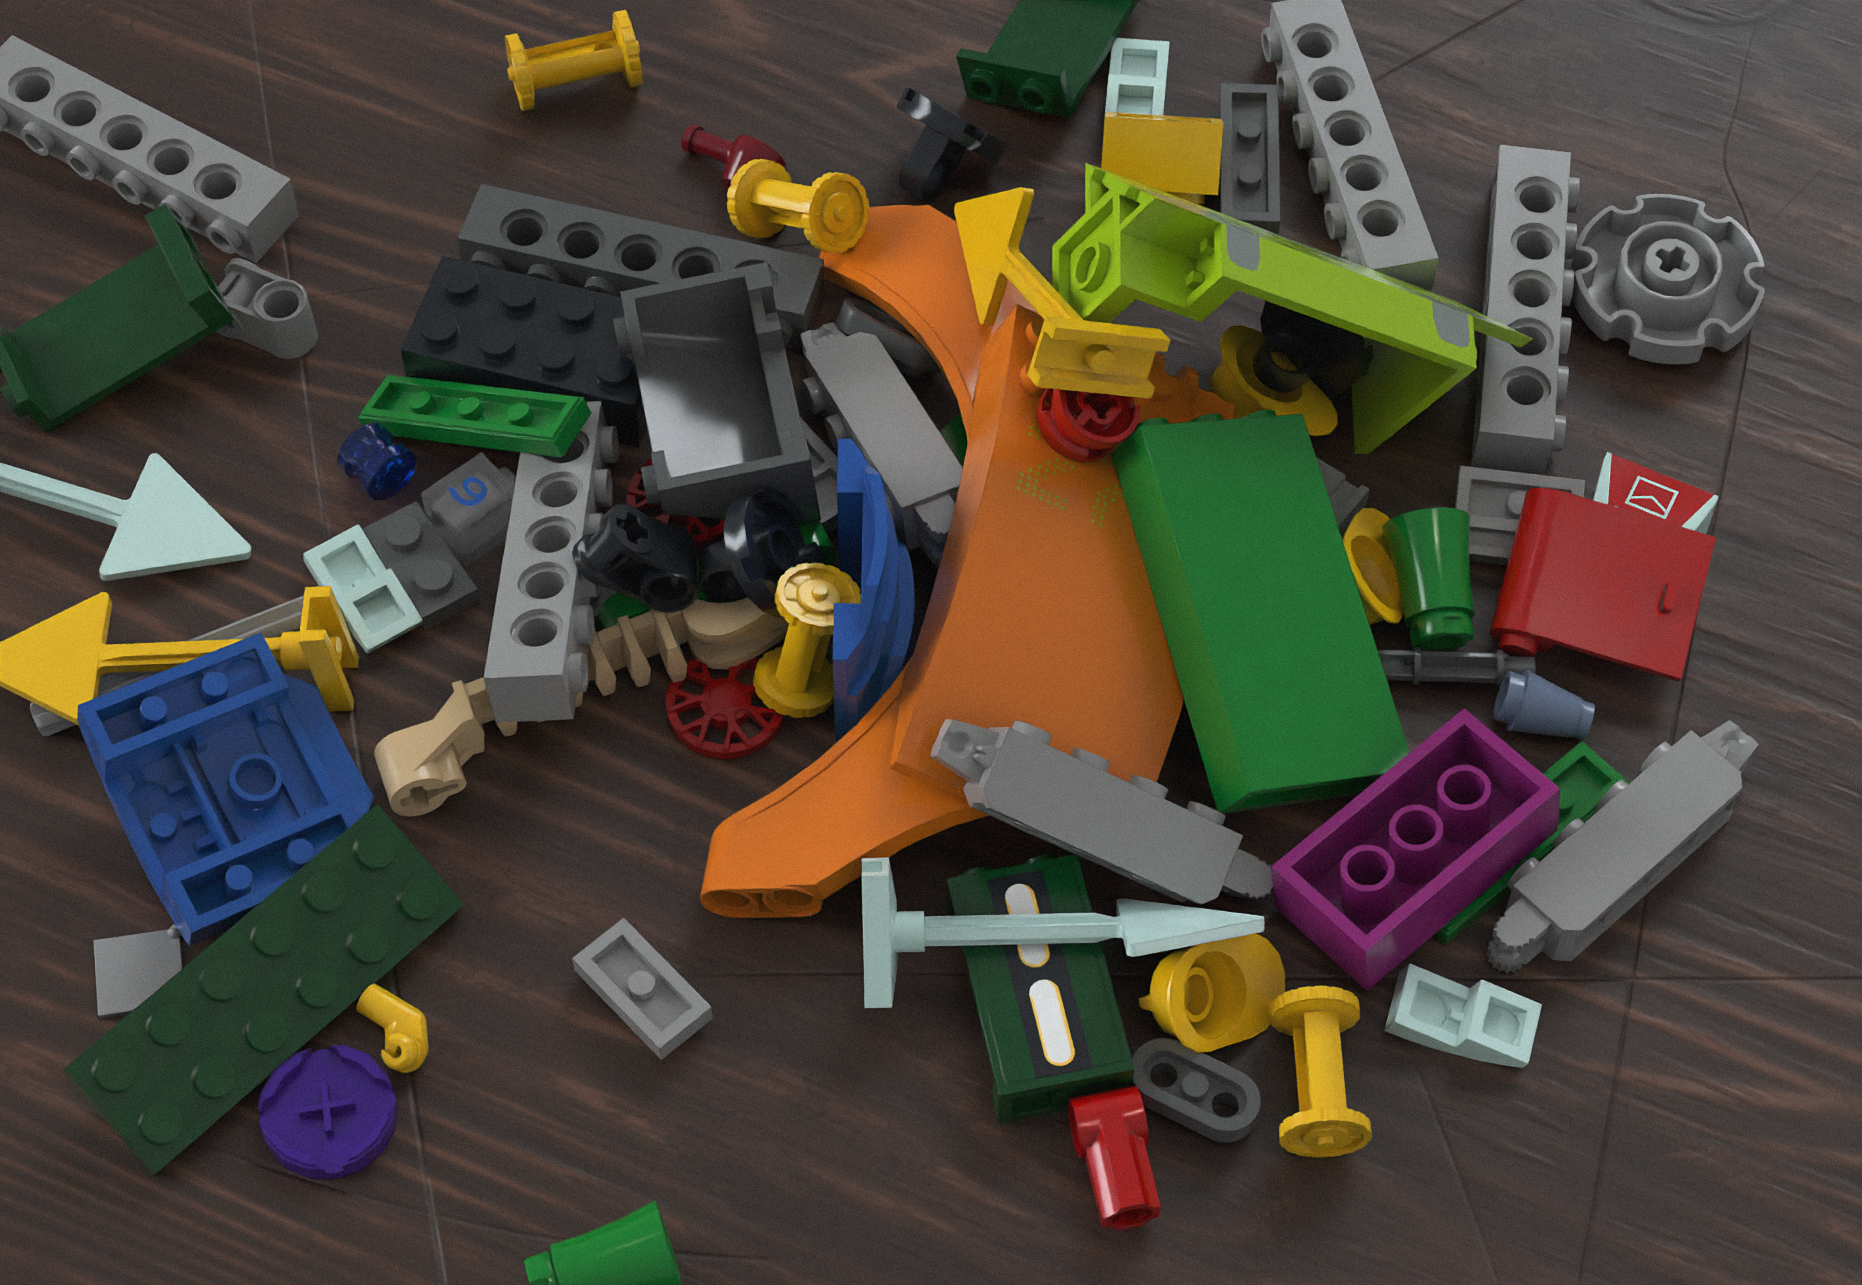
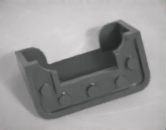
M764 262L621 291L625 317L615 318L613 322L620 355L633 353L640 385L653 465L641 467L648 504L661 503L664 515L725 519L727 509L736 498L770 487L785 494L800 509L806 520L796 525L821 520L811 459L797 407L780 321L776 311L768 263Z

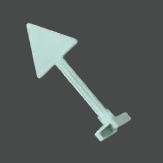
M153 453L148 457L132 496L128 500H122L0 463V492L117 527L99 568L100 578L103 581L241 561L251 557L250 544L157 453Z
M862 858L865 1008H892L898 967V952H925V946L1095 943L1111 938H1122L1127 956L1136 957L1264 932V917L1125 898L1116 900L1117 917L1098 913L924 916V911L897 912V899L889 858Z

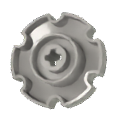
M1672 194L1640 195L1635 198L1632 210L1625 211L1615 206H1608L1594 216L1581 232L1571 263V268L1576 271L1572 300L1582 320L1599 338L1604 341H1608L1611 338L1625 340L1630 345V356L1662 364H1690L1699 362L1704 347H1714L1721 352H1726L1738 344L1752 328L1765 293V289L1758 285L1765 266L1758 246L1750 234L1732 217L1726 216L1723 219H1714L1704 212L1705 203L1702 201Z

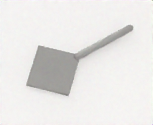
M175 924L168 930L93 940L99 1019L128 1015L183 969L181 933Z

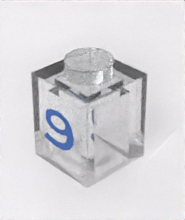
M482 452L421 493L426 516L452 553L465 567L506 540L515 488V475L506 467L498 470Z

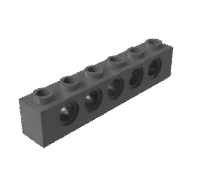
M485 184L480 185L457 238L461 260L621 297V291L767 262L784 347L802 351L800 334L813 330L825 297L824 259Z

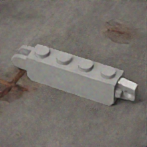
M833 322L824 324L819 329L801 333L800 337L808 378L801 380V389L809 410L813 415L822 413L826 433L837 453L838 439L853 440L865 457L868 465L881 475L887 508L891 511L895 532L901 542L907 547L908 551L921 547L927 558L931 559V564H935V568H939L963 470L961 464L876 335L858 332L846 336Z
M946 719L941 726L938 737L933 744L930 757L966 780L963 790L971 808L1070 853L1077 854L1081 858L1178 902L1189 900L1196 904H1203L1217 898L1220 891L1229 893L1230 896L1243 898L1244 895V897L1251 899L1265 898V894H1271L1270 889L1273 888L1271 865H1266V861L1259 860L1258 857L1238 849L1243 835L1223 826L1226 816L1221 812L1189 801L1186 809L1165 799L1168 793L1166 787L1138 775H1131L1129 782L1107 773L1111 764L1108 760L1079 748H1073L1071 755H1068L1049 746L1052 738L1051 734L1022 721L1015 720L1012 728L989 727L985 729L954 719Z
M1729 720L1701 738L1690 730L1673 746L1663 742L1655 748L1642 764L1640 769L1642 773L1630 784H1627L1624 780L1615 783L1597 805L1598 812L1585 823L1579 818L1573 820L1557 836L1552 845L1554 850L1540 862L1534 857L1530 858L1513 874L1507 885L1512 891L1503 917H1499L1498 922H1495L1492 934L1493 939L1489 941L1486 956L1489 957L1488 962L1493 964L1492 968H1497L1499 972L1505 971L1506 974L1509 971L1515 973L1516 969H1521L1522 964L1526 965L1541 951L1552 960L1572 961L1730 820L1732 807L1742 790L1741 773L1754 758L1759 744L1751 736L1746 735L1738 725Z

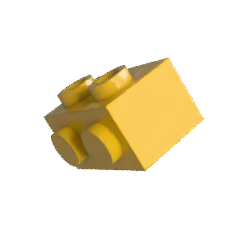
M1105 112L1101 168L1163 192H1170L1171 195L1195 204H1204L1205 195H1218L1223 121L1222 119Z

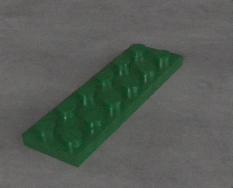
M376 804L71 1062L62 1072L154 1175L362 995L368 986L378 981L465 904L381 807Z

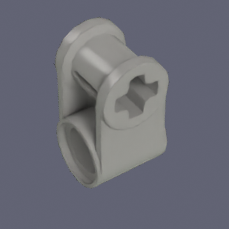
M233 258L225 267L226 277L218 288L234 321L216 332L225 337L244 341L279 358L292 359L307 354L318 340V330L307 293L303 286L296 281L288 280L263 270L248 260Z

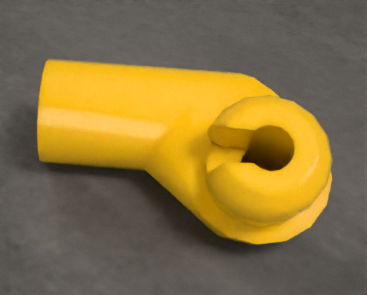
M371 984L359 998L356 1010L361 1015L384 1028L385 1049H381V1057L384 1063L389 1068L401 1073H409L418 1069L425 1061L429 1051L425 1015L419 1009L379 985Z

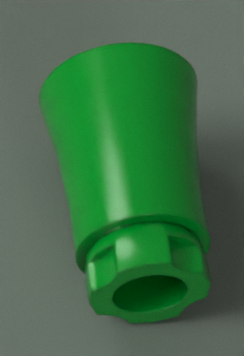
M1439 507L1415 510L1390 519L1383 525L1382 531L1393 560L1402 599L1405 625L1410 628L1412 647H1420V651L1439 652L1465 647L1467 642L1474 639L1471 619L1475 615L1469 564L1470 515L1460 509Z
M657 1200L599 1228L551 1244V1251L541 1252V1254L526 1258L524 1261L530 1285H683Z

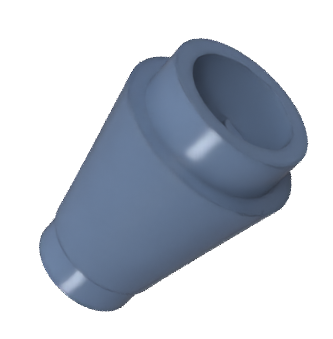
M1525 670L1522 675L1508 671L1496 698L1493 719L1505 723L1507 731L1565 738L1573 737L1584 740L1592 724L1595 705L1594 703L1584 701L1582 698L1529 670Z

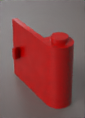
M1531 488L1525 494L1489 635L1499 642L1498 649H1502L1503 653H1507L1509 656L1535 658L1537 652H1546L1554 645H1558L1678 682L1682 678L1716 537L1552 488ZM1664 587H1666L1665 594H1664V598H1663V602H1662L1663 611H1661V610H1660V603H1661V599H1662Z

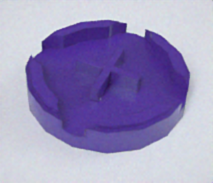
M328 1045L330 1050L321 1049L312 1052L310 1048L293 1054L272 1072L260 1093L259 1124L269 1152L285 1169L309 1179H338L363 1170L384 1152L396 1130L398 1103L387 1072L369 1054L347 1045Z

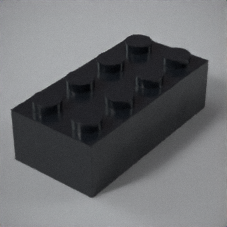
M442 256L400 349L406 377L584 397L586 402L601 401L607 426H616L619 443L637 448L640 447L647 430L633 353L620 355L613 322L615 318L625 317L621 297Z

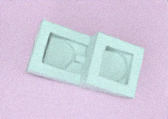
M1116 39L1111 49L1105 112L1164 114L1169 56L1168 41Z
M359 524L303 553L304 563L319 586H331L348 630L367 654L423 623L421 616L391 568H385Z
M1409 963L1399 972L1384 1031L1433 1049L1470 1059L1523 1068L1529 1063L1542 1004L1482 979L1471 988H1468Z

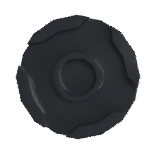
M909 87L906 88L896 106L899 110L926 125L905 161L899 177L900 188L925 203L933 201L942 192L966 149L998 166L1009 145L998 138L980 130L969 121Z
M1265 301L1260 322L1261 332L1267 337L1255 354L1252 367L1255 376L1266 387L1280 393H1290L1311 380L1326 396L1343 393L1368 372L1373 358V345L1365 349V340L1362 335ZM1279 352L1285 354L1291 363L1296 366L1297 370L1288 371L1282 369L1272 360L1270 353Z
M770 487L736 498L726 512L723 527L724 540L709 545L699 555L700 589L713 598L723 600L739 599L747 596L762 612L777 618L783 617L778 612L777 604L775 603V592L781 575H784L786 570L796 567L798 564L821 563L817 543L813 542L805 545L803 536L796 525L806 520L800 509L785 494Z

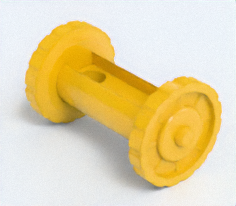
M627 11L613 12L612 31L529 49L524 48L517 33L505 35V46L509 62L507 73L509 80L513 81L522 111L534 109V90L622 71L630 87L642 85L643 76L639 57L640 46L635 38Z
M754 159L738 169L728 188L727 210L730 214V220L740 233L749 237L768 238L773 236L774 233H778L784 225L803 228L805 237L816 249L829 253H842L856 245L859 238L864 234L865 226L869 219V200L866 197L865 188L858 179L845 173L829 172L821 178L818 177L812 183V186L792 183L789 173L779 163L765 159Z
M802 563L796 567L789 568L785 571L784 575H781L775 592L777 610L789 623L784 644L782 647L766 652L763 658L759 659L753 677L755 692L763 700V703L779 714L789 715L794 718L817 716L818 713L825 712L833 704V665L829 664L825 656L831 635H833L834 603L861 604L860 588L847 573L823 563Z
M1307 986L1284 992L1282 995L1274 998L1273 1002L1269 1005L1270 1023L1277 1031L1293 1036L1300 1112L1283 1120V1123H1280V1145L1286 1151L1304 1157H1335L1355 1152L1365 1147L1371 1141V1122L1365 1114L1347 1108L1340 1032L1353 1027L1359 1021V999L1352 992L1339 987Z

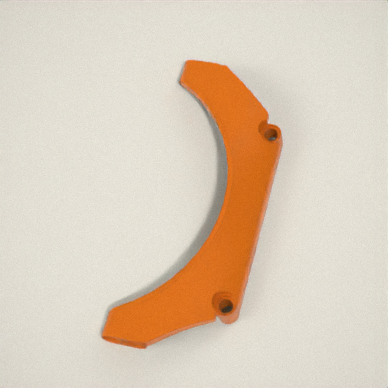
M930 205L869 207L868 223L865 226L864 234L859 238L855 246L842 253H829L820 250L819 258L824 259V279L874 303L902 324L924 346L954 391L961 411L967 440H969L983 348L1016 304L1034 312L1035 309L1008 280L995 324L993 326L981 325L957 222ZM912 657L891 687L857 725L818 760L775 791L725 819L714 830L710 841L700 895V902L704 908L714 914L729 918L812 916L821 910L823 899H826L862 875V858H889L901 849L928 836L959 824L989 816L971 808L968 801L890 769L904 673Z

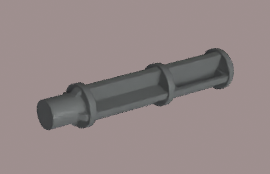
M1412 647L1411 651L1377 650L1386 679L1391 681H1410L1411 685H1419L1420 681L1493 683L1494 687L1500 688L1508 671L1522 675L1525 670H1529L1535 674L1534 657L1509 656L1507 653H1503L1502 649H1495L1494 653L1420 651V647Z

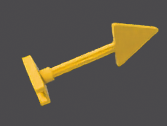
M1019 187L957 202L954 207V213L980 324L989 326L995 324L1008 280L1044 318L1027 374L1031 381L1041 388L1152 399L1155 386L1147 379L1156 351L1167 352L1171 340L1161 329L1083 320L1019 250V243L1034 198V190Z
M331 586L305 587L300 631L283 632L281 637L264 639L278 666H282L285 671L311 670L329 712L353 711L354 698L342 668H358L359 655ZM101 592L1 641L0 686L79 725L77 721L78 705L98 697L102 675L106 673L165 671L243 639L106 645L112 601L108 593Z

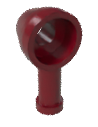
M691 124L686 128L682 136L681 147L683 151L690 154L698 153L725 164L721 182L727 191L738 169L751 160L765 159L775 161V163H779L786 170L785 161L772 147L748 135H739L732 142L706 132L701 126Z

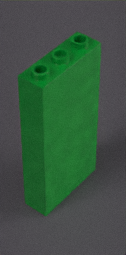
M1261 410L1238 419L1223 420L1220 414H1207L1184 423L1169 424L1166 418H1152L1138 423L1133 433L1111 455L1217 811L1225 814L1359 795L1410 752L1303 414L1276 416L1273 410Z

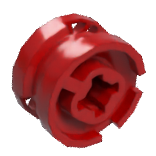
M1046 388L1038 401L1037 420L1041 434L1051 448L1060 455L1080 463L1096 462L1109 454L1116 445L1133 433L1139 423L1141 406L1135 405L1133 397ZM1045 399L1051 406H1045ZM1093 449L1100 455H1093Z

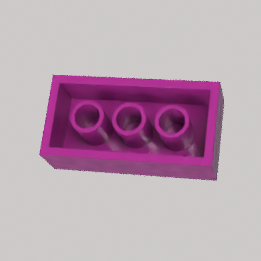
M1464 708L1271 866L1274 907L1360 986L1368 991L1558 830L1560 788Z

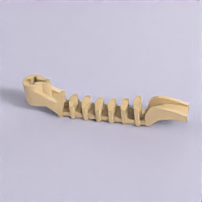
M748 597L724 603L706 602L696 599L686 609L676 612H660L649 608V612L631 619L625 615L617 618L616 625L598 632L595 630L593 643L584 644L583 653H585L587 659L588 682L595 680L603 696L612 694L616 686L614 671L627 666L638 688L648 685L651 668L647 658L659 653L673 683L681 680L684 681L687 663L680 645L686 642L697 661L706 664L708 668L728 669L729 666H738L740 663L755 658L786 637L789 623L784 617L777 618L762 612ZM484 677L464 684L462 680L453 682V694L433 720L393 732L377 744L374 756L390 806L395 813L408 817L429 813L441 806L448 796L456 794L465 788L467 782L461 767L472 755L484 751L485 733L482 724L495 719ZM577 692L575 707L581 706L583 692ZM496 722L505 737L516 734L517 722Z

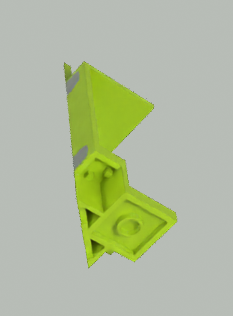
M1086 162L1085 214L1052 245V286L1083 320L1111 323L1137 299L1202 322L1238 290L1362 335L1365 340V349L1373 345V358L1368 372L1352 385L1355 454H1369L1477 368V348L1475 346L1474 330L1521 348L1533 339L1450 298Z

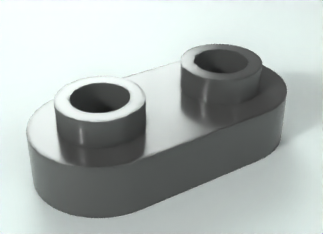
M844 299L835 324L846 336L858 332L876 335L889 356L894 358L893 362L898 370L912 377L924 379L928 372H941L930 353L902 324L874 304L859 299Z
M1169 1038L1150 1040L1141 1045L1132 1057L1134 1066L1132 1086L1136 1085L1138 1087L1143 1105L1146 1108L1218 1142L1240 1140L1247 1136L1255 1127L1260 1111L1261 1096L1255 1082L1245 1073L1202 1052L1195 1053L1183 1046L1181 1042ZM1158 1074H1165L1170 1076L1175 1083L1170 1087H1159L1152 1082L1151 1078ZM1218 1104H1227L1234 1108L1236 1114L1232 1117L1224 1118L1218 1116L1212 1108Z

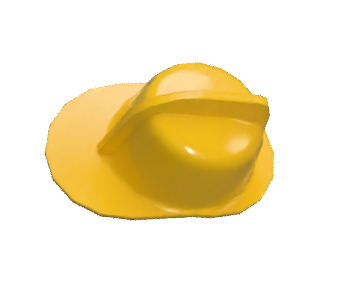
M1244 325L1230 326L1221 335L1220 351L1223 359L1211 375L1209 383L1216 395L1234 404L1233 419L1243 418L1246 415L1261 410H1273L1276 416L1303 414L1309 435H1327L1338 425L1337 412L1331 400L1311 380L1290 393H1280L1266 387L1255 376L1252 367L1253 358L1267 336L1256 329ZM1279 352L1270 353L1272 360L1282 369L1288 371L1297 370L1296 366L1291 363L1285 354Z
M1363 508L1357 512L1344 532L1342 540L1369 625L1384 620L1388 623L1397 624L1403 617L1402 599L1393 560L1382 531L1383 525L1390 519L1375 508Z
M1256 933L1193 945L1189 948L1174 951L1159 962L1153 972L1150 994L1138 999L1139 1006L1142 1009L1151 1011L1160 1028L1171 1036L1178 1038L1186 1048L1195 1053L1212 1052L1219 1048L1251 1039L1270 1026L1269 1005L1273 1002L1274 998L1285 992V971L1277 950L1268 939Z

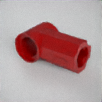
M1134 1085L1068 1098V1118L1075 1151L1079 1159H1085L1102 1228L1110 1227L1115 1228L1117 1231L1141 1227L1151 1219L1160 1217L1161 1205L1146 1150L1149 1144L1147 1119L1138 1087Z

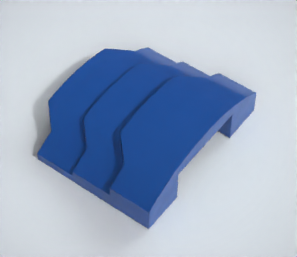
M838 439L837 514L839 570L847 573L859 586L861 604L834 603L833 684L835 743L856 726L891 687L913 656L915 650V594L907 547L896 538L895 526L891 511L887 508L881 475L868 465L865 457L852 439Z
M262 633L250 636L78 705L77 721L115 813L156 894L189 946L229 930L365 815L373 803L374 795L347 750L318 687L282 673Z

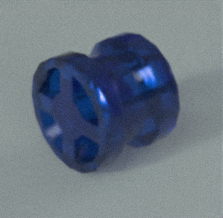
M370 422L355 430L344 441L337 457L338 467L350 478H359L361 489L374 501L385 500L399 492L409 482L417 464L416 456L403 444H394L392 433L380 422Z

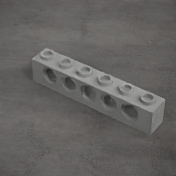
M1286 0L1272 3L1269 27L1263 28L1261 33L1263 53L1267 62H1275L1278 70L1277 85L1280 101L1284 106H1291L1294 115L1292 128L1295 143L1298 149L1306 148L1310 159L1308 163L1310 184L1315 194L1322 193L1326 204L1324 216L1327 232L1331 239L1338 238L1342 248L1341 258L1432 292L1439 258L1342 1Z
M13 35L0 47V132L5 131L21 139L35 153L41 156L49 154L70 165L78 175L87 180H93L94 178L114 188L125 200L132 204L138 205L142 203L155 210L166 203L185 228L188 227L209 238L221 251L228 254L235 252L254 263H257L299 217L290 178Z
M1500 145L1491 187L1482 314L1533 339L1521 348L1481 333L1471 459L1472 467L1545 475L1551 451L1561 452L1563 448L1566 416L1555 414L1556 402L1564 403L1569 367L1558 364L1559 353L1567 354L1572 319L1561 317L1562 306H1570L1574 286V270L1564 269L1565 259L1573 258L1577 236V224L1567 223V212L1575 213L1580 186V178L1570 177L1571 152Z
M601 401L586 402L592 414L563 458L520 452L484 671V682L496 722L574 719L577 692H586L588 665L586 655L583 653L584 644H592L594 641V614L589 604L590 597H599L601 587L588 581L579 572L574 563L572 551L574 545L584 535L595 534L603 526V507H611L613 502V481L608 467L609 463L618 462L619 439L616 426H607Z

